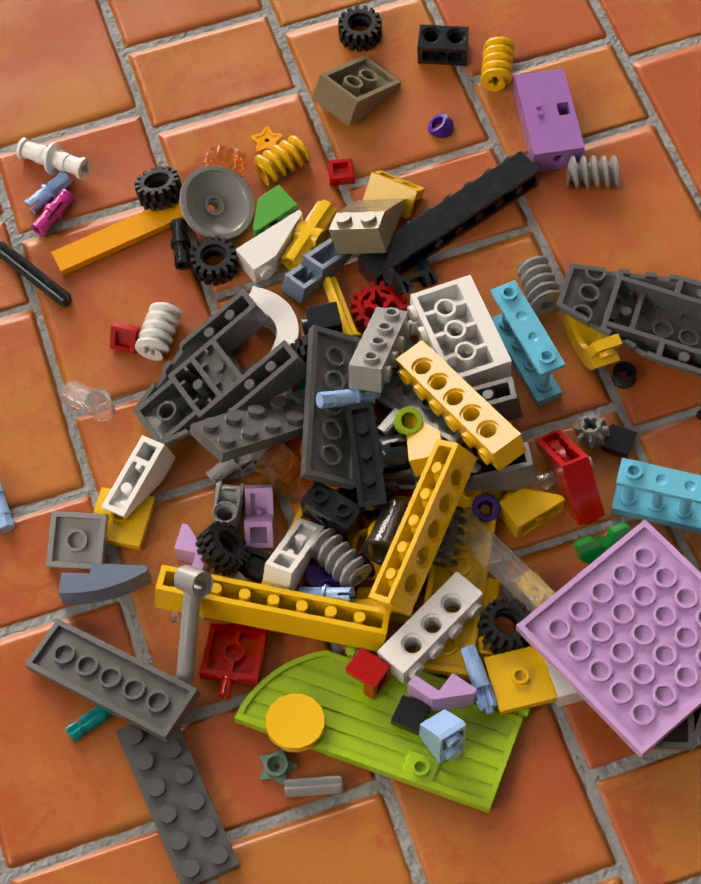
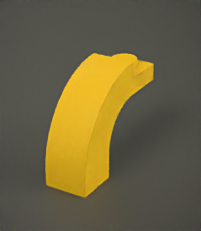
M566 315L562 322L577 356L588 369L594 370L620 361L617 349L622 345L619 334L605 337V335Z

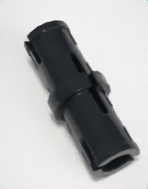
M176 218L170 223L172 229L170 245L174 251V266L178 270H186L191 266L189 253L191 240L188 238L187 222L185 219Z

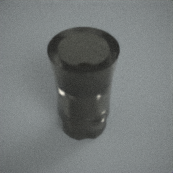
M390 499L387 501L388 508L380 511L370 535L362 545V552L365 557L378 565L383 564L408 507L401 500Z

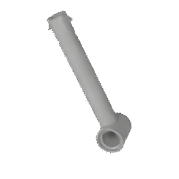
M183 565L178 568L174 575L175 587L184 592L176 678L193 686L200 602L202 597L210 593L213 587V578L206 571L190 565Z

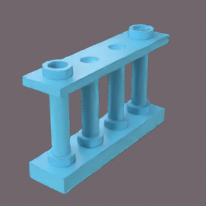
M513 280L491 289L490 293L502 314L491 319L512 360L513 367L534 403L539 407L561 398L562 391L551 373L564 368L565 362L520 287Z
M622 458L610 513L639 520L645 519L648 522L701 534V475Z

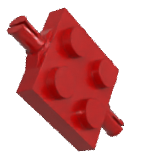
M211 623L199 672L200 679L221 682L218 696L221 699H224L226 696V700L231 699L233 684L257 686L268 639V630L255 629L237 623L226 625Z

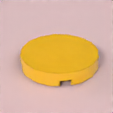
M288 694L278 698L271 704L266 714V731L269 739L281 747L282 750L302 752L312 748L322 737L325 728V716L321 706L313 698L304 694Z

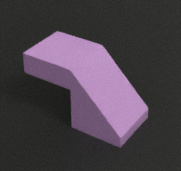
M273 484L245 485L246 516L244 532L247 542L245 546L255 549L274 548Z
M182 523L174 547L177 560L193 563L192 567L208 572V563L206 561L203 563L201 560L203 556L198 555L196 551L199 549L195 546V542L198 540H196L188 524Z
M452 673L440 690L414 675L408 682L407 696L429 705L430 711L434 712L473 706L477 698V689L454 673Z

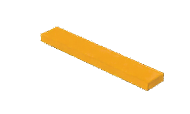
M171 203L172 207L164 206V210L160 211L159 208H156L155 211H151L149 208L51 252L52 257L62 276L171 228L170 223L176 218L184 219L180 203Z

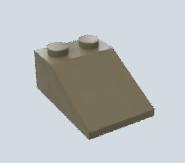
M364 55L320 74L312 99L323 109L336 116L340 122L349 126L364 119L400 86L401 81Z
M405 199L360 200L337 212L329 228L336 253H386L406 204Z

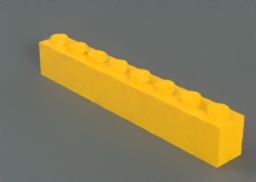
M161 566L155 588V607L182 613L184 592L178 590L174 585V575L178 570L177 567ZM212 575L213 587L207 596L201 598L199 616L357 648L362 647L372 651H378L385 643L391 612L388 609Z

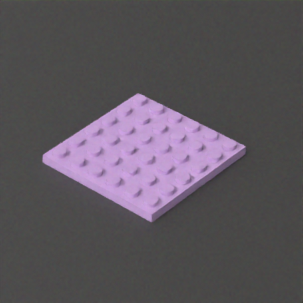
M645 519L516 625V630L640 758L646 755L701 706V573Z

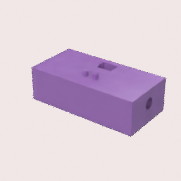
M564 68L514 75L513 95L529 159L540 169V172L567 168L570 156H575L578 163L581 155H584L585 146Z

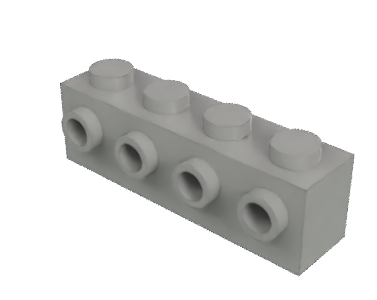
M376 307L349 363V388L381 393L385 383L390 382L392 368L397 367L396 358L399 357V353H403L405 339L410 338L412 323L408 322V311L393 307Z

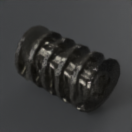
M457 506L433 560L432 564L435 566H458V562L451 559V557L460 556L461 552L453 547L463 544V541L456 537V535L465 534V530L458 527V525L467 524V519L460 516V514L465 513L462 507Z

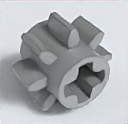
M594 413L584 418L580 417V426L574 427L579 445L585 443L590 449L600 444L604 445V436H610L605 418L599 419Z

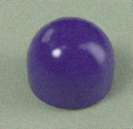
M446 113L437 114L430 121L428 131L437 138L449 137L454 131L453 120ZM442 123L438 128H435L437 124Z
M482 493L474 498L471 509L477 520L490 522L498 516L500 505L494 495ZM483 505H487L490 507V512L483 514L480 508Z

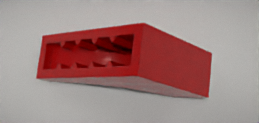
M560 429L535 438L537 449L551 468L565 499L569 514L579 526L594 523L597 518L605 516L588 455Z

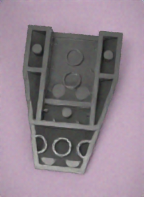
M570 264L555 307L556 309L607 337L619 334L622 345L655 363L701 377L700 281L680 275L670 274V277L657 276V273L646 272L645 275L632 274L630 270L625 269L613 272L606 271V267Z

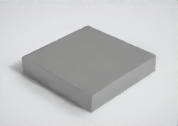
M52 511L46 567L90 570L91 563L104 564L109 515Z

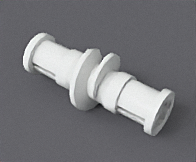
M22 138L17 145L16 155L19 159H29L37 164L44 165L45 171L50 175L65 172L74 174L78 179L84 180L91 171V160L84 157L78 158L67 153L65 150H61L60 144L57 142H52L47 147L42 144L33 143L30 139Z

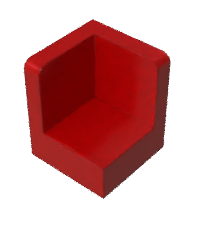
M362 647L345 668L347 674L364 684V694L372 700L376 698L390 679L391 666Z

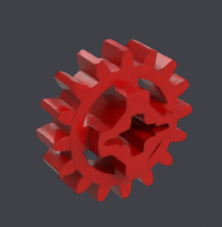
M381 280L379 286H376L373 281L370 282L369 288L363 285L360 286L361 293L354 292V300L350 303L352 318L356 319L357 327L364 325V332L376 307H393L403 311H407L408 307L407 297L398 295L391 284L388 287L385 286L383 280Z

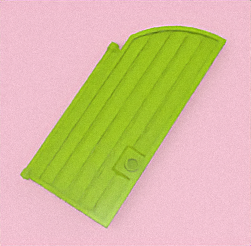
M347 646L345 651L346 657L323 650L298 657L277 668L260 681L249 693L234 717L235 723L267 734L265 726L266 714L271 704L278 698L288 694H304L313 698L321 706L325 716L324 733L310 750L490 813L524 717L527 718L530 714V708L499 715L497 706L494 708V714L486 715L485 711H479L477 702L473 706L448 709L447 711L462 719L466 724L465 746L463 753L458 758L450 762L446 760L439 764L419 735L391 724V719L402 696H407L408 682L411 678L403 684L390 673L389 681L376 698L372 700L364 694V684L345 671L346 666L360 650L357 647ZM424 671L418 676L437 690H440L447 681V679ZM429 711L426 720H428L429 718H431L432 716L436 715L441 711Z

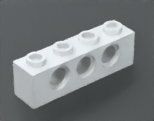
M456 572L377 651L378 658L391 666L390 673L403 684L410 678L412 679L414 675L419 676L424 669L423 665L430 658L435 659L442 652L443 644L449 638L455 639L461 633L464 627L463 624L469 618L474 619L483 609V593ZM450 606L457 607L459 611L456 613H449L445 609ZM436 626L440 630L436 633H429L426 631V628ZM410 646H416L420 651L409 653L406 649Z

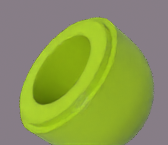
M404 407L394 416V427L402 435H413L422 428L423 417L419 410L414 407ZM405 416L415 418L416 425L414 428H406Z

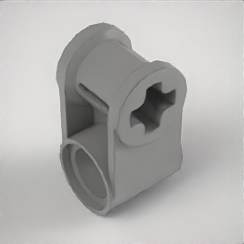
M217 481L212 510L214 523L216 521L222 523V518L230 517L231 519L224 522L227 523V527L232 525L234 532L238 531L242 510L245 506L244 487L246 484L241 483L240 486L223 484V481Z

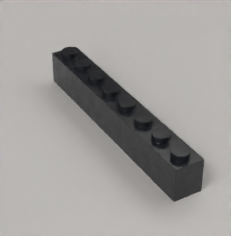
M521 150L514 155L507 156L502 163L494 168L487 169L476 180L467 182L462 189L453 195H447L442 202L433 208H427L422 215L413 221H407L399 230L394 232L386 253L360 254L358 256L359 272L369 283L373 281L376 286H379L381 280L384 281L383 271L386 268H393L395 272L402 276L417 266L419 258H429L539 185L540 169Z

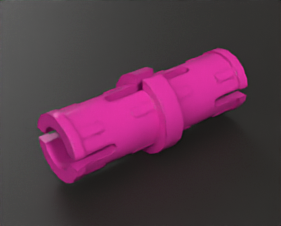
M62 189L50 204L44 206V212L31 225L32 230L43 237L55 222L61 220L63 217L62 213L75 200L74 196L68 190ZM58 206L57 210L50 216L49 219H47V218L49 217V215H50V214L56 209V207Z

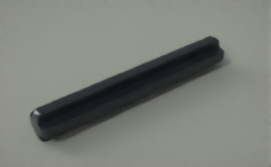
M0 241V258L61 307H67L72 302L69 292L4 241Z

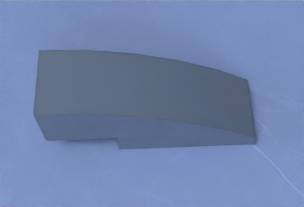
M329 238L305 254L302 264L284 275L282 291L302 304L323 287L322 282L328 276L333 277L353 254H337L332 238Z
M91 563L90 574L61 573L59 596L63 605L102 602L136 591L151 583L152 577L148 566Z

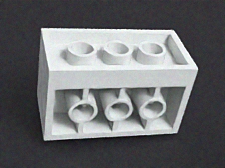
M471 275L410 295V306L407 307V311L410 317L408 322L412 323L411 335H416L419 342L423 340L471 387L511 377L512 360Z

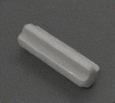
M339 775L286 779L284 781L286 797L339 794L343 792V780Z

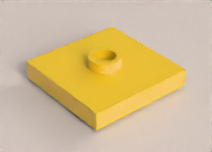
M101 487L93 513L109 515L106 544L141 551L156 503L155 497L147 496L125 519L101 507L111 490Z
M532 646L483 658L484 668L488 680L492 684L498 704L496 706L499 715L556 702L557 695L545 659Z

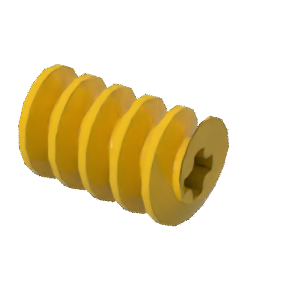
M492 37L486 40L484 44L480 83L482 87L489 91L499 92L512 80L515 44L511 39Z
M290 136L287 141H281L279 146L274 145L270 151H263L262 156L256 155L254 157V166L259 178L264 184L269 186V177L274 182H277L276 173L285 177V168L290 172H294L293 163H296L301 168L303 166L302 158L309 163L311 162V156L301 140L295 136Z

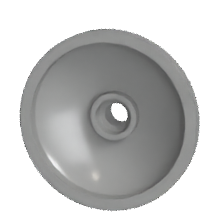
M219 165L204 166L193 171L181 187L179 203L182 215L188 225L205 238L211 236V239L215 240V235L220 236V241H222L223 237L229 240L240 235L249 226L254 215L253 194L246 181L235 171ZM208 205H212L215 208V212L211 211Z

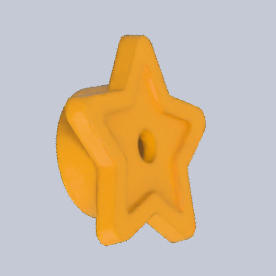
M268 126L263 129L262 133L251 136V140L257 144L256 153H263L265 150L270 151L272 146L277 145L283 139L282 134L272 133Z

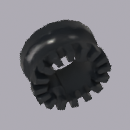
M619 362L613 367L611 379L614 386H618L617 388L621 387L622 389H628L633 386L637 374L634 365L629 362ZM626 371L627 375L631 377L622 379L621 374H618V372Z

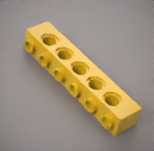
M423 340L396 358L400 369L397 371V374L405 385L410 383L419 399H426L432 411L437 416L442 415L446 424L453 432L458 430L469 448L475 447L478 450V454L485 464L491 463L500 471L526 452L521 433Z
M440 439L436 440L368 596L388 610L410 616L475 465L477 457L459 443Z

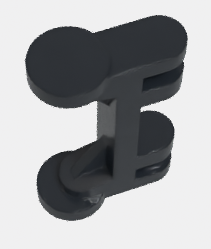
M425 257L417 260L418 272L400 276L390 267L383 271L384 281L391 284L398 295L412 292V283L420 282L423 287H429L438 283V278L431 269L429 260Z

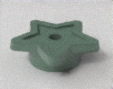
M281 748L276 753L260 756V760L265 767L260 776L262 781L274 779L281 786H284L286 775L297 768L296 763L287 760L285 750ZM279 765L280 768L276 770L274 766Z

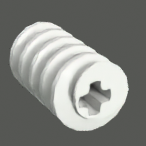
M155 302L149 307V313L145 317L142 331L138 335L139 339L135 343V349L147 359L161 361L163 359L162 354L169 352L168 345H171L173 341L171 336L175 335V327H178V319L182 317L183 313L175 305Z

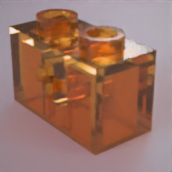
M284 443L269 447L254 465V468L270 484H273L291 504L301 503V499L315 483V481L300 478L301 460Z

